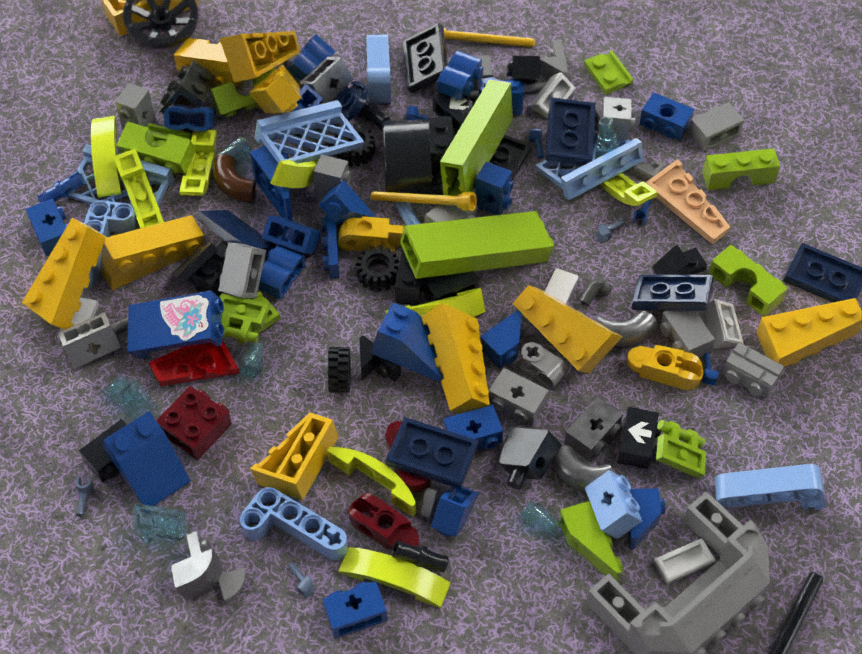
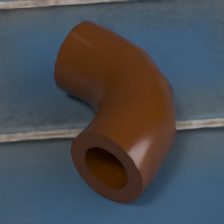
M228 154L217 155L213 165V178L219 189L232 199L253 203L256 193V181L241 178L237 175V160Z

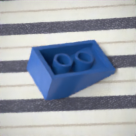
M265 145L251 151L250 156L256 184L279 215L293 221L290 188L275 186L270 183L278 162ZM282 152V153H281V155L284 157V159H288V158H289V156H288L287 153H285V152Z
M392 303L377 332L370 353L440 383L443 378V373L435 364L434 359L438 357L435 347L429 344L427 335L430 334L428 325L423 324L422 318L417 312L405 306Z
M150 411L105 438L102 442V447L146 511L191 481L167 436Z

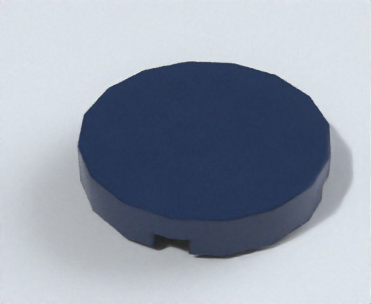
M360 81L351 82L352 86L350 88L347 86L343 88L335 101L338 100L342 105L341 113L348 121L352 120L361 111L367 101L368 88Z

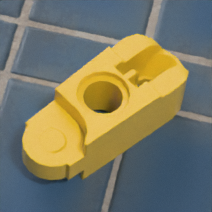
M362 216V218H348L343 222L339 230L338 245L346 251H363L364 249L370 251L371 246H374L376 250L379 245L383 246V250L388 247L390 252H395V247H402L400 240L404 227L401 225H390L387 218Z
M655 345L654 348L639 346L632 348L627 355L628 366L633 372L640 373L639 377L683 390L695 389L702 381L703 367L701 360L698 356L684 352V350Z

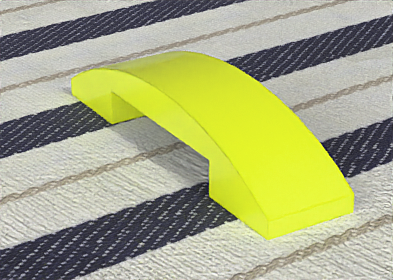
M115 116L92 119L91 150L98 198L122 194L120 173L113 158L117 155V124Z
M216 130L193 131L191 142L196 152L187 169L186 176L182 178L180 195L204 196L207 192L215 157Z
M136 149L114 156L113 158L126 187L140 228L163 223L164 219Z
M623 173L600 184L611 196L631 206H639L658 196L657 191L642 181L636 184Z
M290 159L279 161L270 183L287 188L308 187L314 183L313 171L319 159L299 164Z
M481 288L460 292L454 297L413 307L410 305L405 306L417 312L420 316H423L441 303L473 317L486 312Z
M330 447L327 450L329 463L349 476L355 468L391 491V504L411 517L415 516L416 502L412 493L403 480L388 466L356 450L342 447Z
M348 548L338 573L363 582L365 579L406 592L414 595L415 600L438 608L442 607L450 587L449 581L427 569L397 557L394 558L387 554L360 548Z

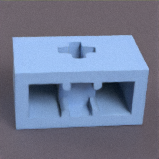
M608 470L585 487L601 531L618 539L641 523L642 519L638 512L640 507L630 493L629 489L631 486L628 480L623 475L619 476Z

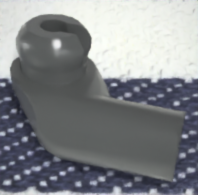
M603 279L592 281L587 285L579 301L586 306H590L596 295L601 293L604 296H608L612 290V285L606 283V280Z

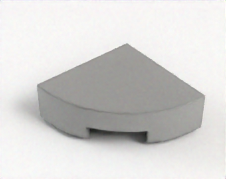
M659 161L647 164L641 163L635 167L634 174L650 180L665 169L666 164Z
M432 484L425 491L420 512L422 516L431 517L441 486Z
M244 568L221 574L219 584L225 604L233 601L242 590L246 582Z

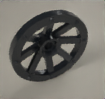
M126 0L124 4L123 19L127 32L135 41L150 48L163 49L177 46L194 33L198 24V8L195 0H183L172 10L169 9L171 0H163L162 6H157L155 0H146L151 8V12L136 6L140 0ZM189 7L190 18H174ZM132 13L139 15L147 19L148 21L133 23L131 18ZM171 26L185 27L180 32L176 33V31ZM154 28L150 36L145 35L139 31L143 29ZM161 31H166L169 37L158 38Z

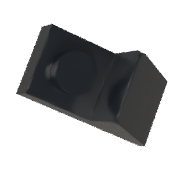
M676 245L657 261L652 268L657 275H694L705 271L707 264L696 247L682 252L680 247Z
M363 335L359 338L362 381L376 368V371L382 377H389L395 382L401 376V366L371 354L373 342Z

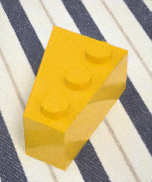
M188 38L174 54L177 70L180 71L183 66L189 67L195 61L216 76L212 83L216 87L233 82L236 88L241 82H234L221 42L216 45L210 44L209 40Z
M313 413L307 414L286 434L287 438L277 448L273 446L268 451L269 455L261 463H255L250 468L258 485L265 488L272 487L283 494L304 500L328 457L327 450L333 447L339 438L332 419Z

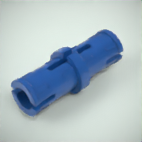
M76 171L66 179L56 181L54 186L37 195L40 203L50 199L56 202L61 198H67L69 193L86 183L81 174Z

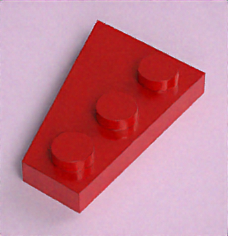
M223 340L221 346H215L211 342L184 346L148 362L160 387L240 374L239 368Z

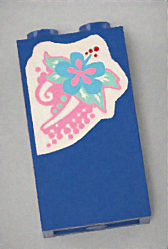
M212 291L129 305L127 352L137 359H147L149 352L208 342L215 346H221L222 337L224 336L222 324L224 304L222 299Z

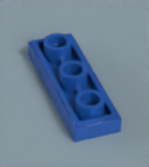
M325 213L326 217H321L322 231L327 232V236H322L323 251L328 250V255L323 256L324 270H329L331 278H340L336 223Z

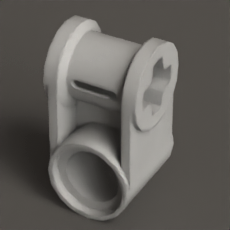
M530 342L523 346L521 350L522 357L519 360L520 369L545 388L553 389L568 371L565 361L544 349L540 344Z

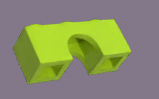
M275 67L257 78L251 79L253 88L275 70ZM233 82L209 90L217 115L224 114L225 118L238 114L236 110L245 107V110L258 107V104L250 94L246 96L240 95L236 91Z
M127 122L117 143L121 154L136 149L140 160L170 168L173 174L177 172L186 174L196 152L191 140L169 134L163 145L152 147L151 144L154 137L149 128Z
M774 148L706 155L702 174L707 190L730 188L731 183L741 176H750L752 185L771 184L776 182L780 163Z
M729 245L711 262L708 274L713 275V278L726 288L737 281L745 282L752 287L749 290L746 303L763 317L767 316L784 300L788 287L733 245Z

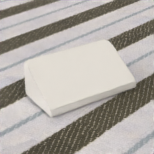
M561 72L554 74L533 99L529 107L548 118L550 97L567 99L575 87Z
M717 299L712 300L708 304L707 311L704 312L709 331L715 338L713 347L715 349L736 347L739 342L744 345L734 305Z

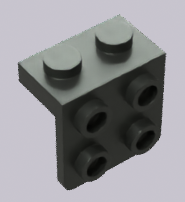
M195 61L189 67L183 66L177 75L179 78L177 80L173 79L166 88L168 92L160 100L162 104L160 112L164 114V110L169 108L180 94L200 107L205 101L216 76Z

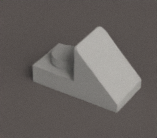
M552 40V50H548V57L540 58V75L550 79L554 74L561 72L568 79V68L561 40Z

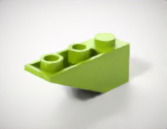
M590 501L561 509L559 523L567 543L605 576L610 574L619 583L621 572H623L621 560L618 556H614L611 549L613 547L609 534L601 531Z

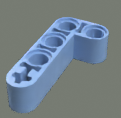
M388 34L366 35L369 103H391Z
M96 201L91 204L84 224L94 228L106 236V238L110 237L111 232L126 233L135 230L137 227L136 217L131 205L110 201ZM101 253L96 267H91L89 279L91 280L88 288L92 287L97 280L100 270Z
M814 464L724 473L715 477L716 501L723 507H742L799 500L801 507L805 510H808V507L820 510L826 506L821 469Z
M272 487L261 489L240 516L243 534L251 541L261 539L271 526L275 525L328 559H343L348 550L347 536L341 528ZM267 502H275L272 506H264ZM289 515L297 516L295 519L292 520L285 519ZM252 522L259 523L255 527H248V525ZM311 528L319 529L316 533L307 532Z

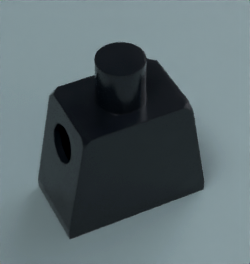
M509 427L499 460L500 465L510 474L506 482L508 486L520 490L526 478L535 480L543 478L562 445L549 430Z

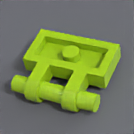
M221 294L220 299H222L224 304V312L222 313L224 336L222 338L232 337L243 343L248 341L257 343L259 333L251 332L252 327L262 329L270 310L269 304ZM231 323H236V324L242 325V326H241V329H237V328H233V327H229V326H230Z
M660 420L657 428L664 431V434L658 436L656 461L696 478L704 476L706 451L698 447L702 448L704 446L705 438L700 437L698 432L691 429L684 430L680 428V425L673 421L666 422Z

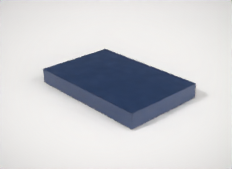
M550 97L545 160L586 165L593 160L596 103Z
M229 210L198 211L196 219L228 243H239L266 250L265 255L277 246L273 242L263 239L262 234Z
M802 243L783 281L831 302L853 298L857 300L862 290V267Z
M639 275L632 299V310L707 311L713 286V275Z
M404 417L385 463L387 466L461 490L479 441Z

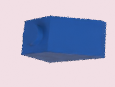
M345 180L328 190L319 203V206L330 219L338 224H343L348 218L375 216Z
M516 310L480 336L482 352L499 369L505 364H512L518 357L521 312L519 310Z
M463 486L461 490L450 487L439 499L431 527L437 529L444 536L456 537L462 531L479 493Z
M659 488L629 489L632 497L640 507L638 512L642 519L641 523L627 532L629 549H635L658 525L661 514H665L664 498H660Z

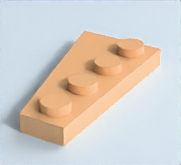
M677 159L648 180L646 184L657 191L658 196L656 198L713 245L729 232L730 226L716 207L710 205L706 200V194L702 189L699 190L696 187L689 172L686 173L683 170L682 163Z

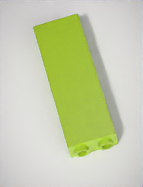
M495 80L487 82L440 161L443 195L458 196L463 192H473L476 186L477 175L485 162H490L513 121L511 83Z
M537 211L406 225L400 240V244L416 279L548 262L554 250L553 239L547 233L545 224L540 219Z

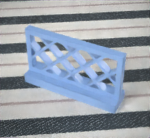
M338 100L257 120L254 136L258 144L264 143L278 163L279 161L289 159L297 164L320 159L321 155L331 156L361 148L364 144L362 138L341 113L342 105ZM340 123L342 128L333 126V124ZM318 128L323 129L322 133L312 131ZM327 131H329L332 133L339 134L338 138H335L325 134ZM302 134L303 137L301 139L291 135ZM308 136L318 139L319 142L317 144L305 139ZM342 136H345L348 138H352L353 141L348 142L341 140ZM281 139L283 141L282 144H279L272 140ZM322 141L334 144L335 146L327 147L321 145ZM286 142H290L297 144L299 146L298 149H295L286 146L285 144ZM303 146L306 148L313 149L315 151L308 153L302 151L301 148ZM285 152L294 155V157L284 159L281 153Z
M600 131L594 134L593 147L595 148L593 149V160L590 163L581 165L544 160L535 166L540 174L563 190V196L566 199L571 200L644 161L642 142L637 138L632 141L614 138L613 140H602L604 137H601ZM599 147H611L610 149H599ZM550 166H558L557 169H547ZM562 166H574L573 169H562Z
M86 144L82 151L84 158L77 171L84 177L83 179L89 191L77 194L75 189L68 194V198L93 204L96 201L115 202L127 196L128 193L121 178V183H123L125 188L122 194L113 195L103 200L96 199L95 194H97L96 188L92 189L89 184L90 181L95 179L94 173L88 176L85 174L88 165H93L91 145ZM140 160L150 185H161L159 190L154 193L159 206L168 186L171 187L175 181L170 168Z

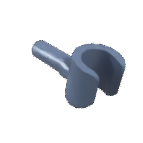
M623 220L608 226L606 224L599 225V232L596 233L599 242L603 243L610 240L612 230L624 224Z
M80 477L75 481L79 493L78 516L84 515L87 496L93 492L91 478L88 479L89 482L85 486H82Z
M290 563L288 565L289 569L300 582L295 587L296 590L303 597L308 598L315 591L312 579L304 576L294 563Z

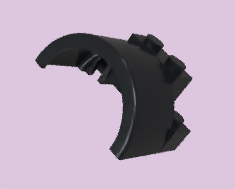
M452 116L428 117L427 119L383 121L385 192L443 195L440 161L453 141Z

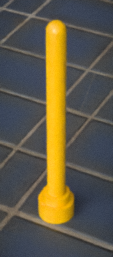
M444 28V37L448 40L533 47L536 43L533 38L446 31V28Z
M374 191L370 195L374 201L453 205L461 208L462 211H474L477 202L474 192H463L458 196Z

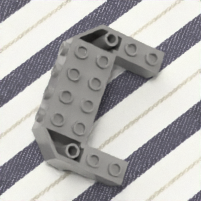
M707 491L687 507L683 522L697 536L703 538L704 542L720 559L664 609L655 602L645 610L610 574L606 575L588 591L586 604L634 654H707L706 648L711 644L717 646L727 636L726 630L731 626L734 629L737 628L746 619L745 613L750 609L756 611L766 600L763 596L770 584L767 543L752 520H749L743 526Z

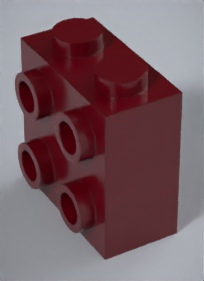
M189 386L156 420L168 440L197 461L232 424L230 411L224 404L220 402L218 404L215 403L205 391L201 389L196 390L192 386Z

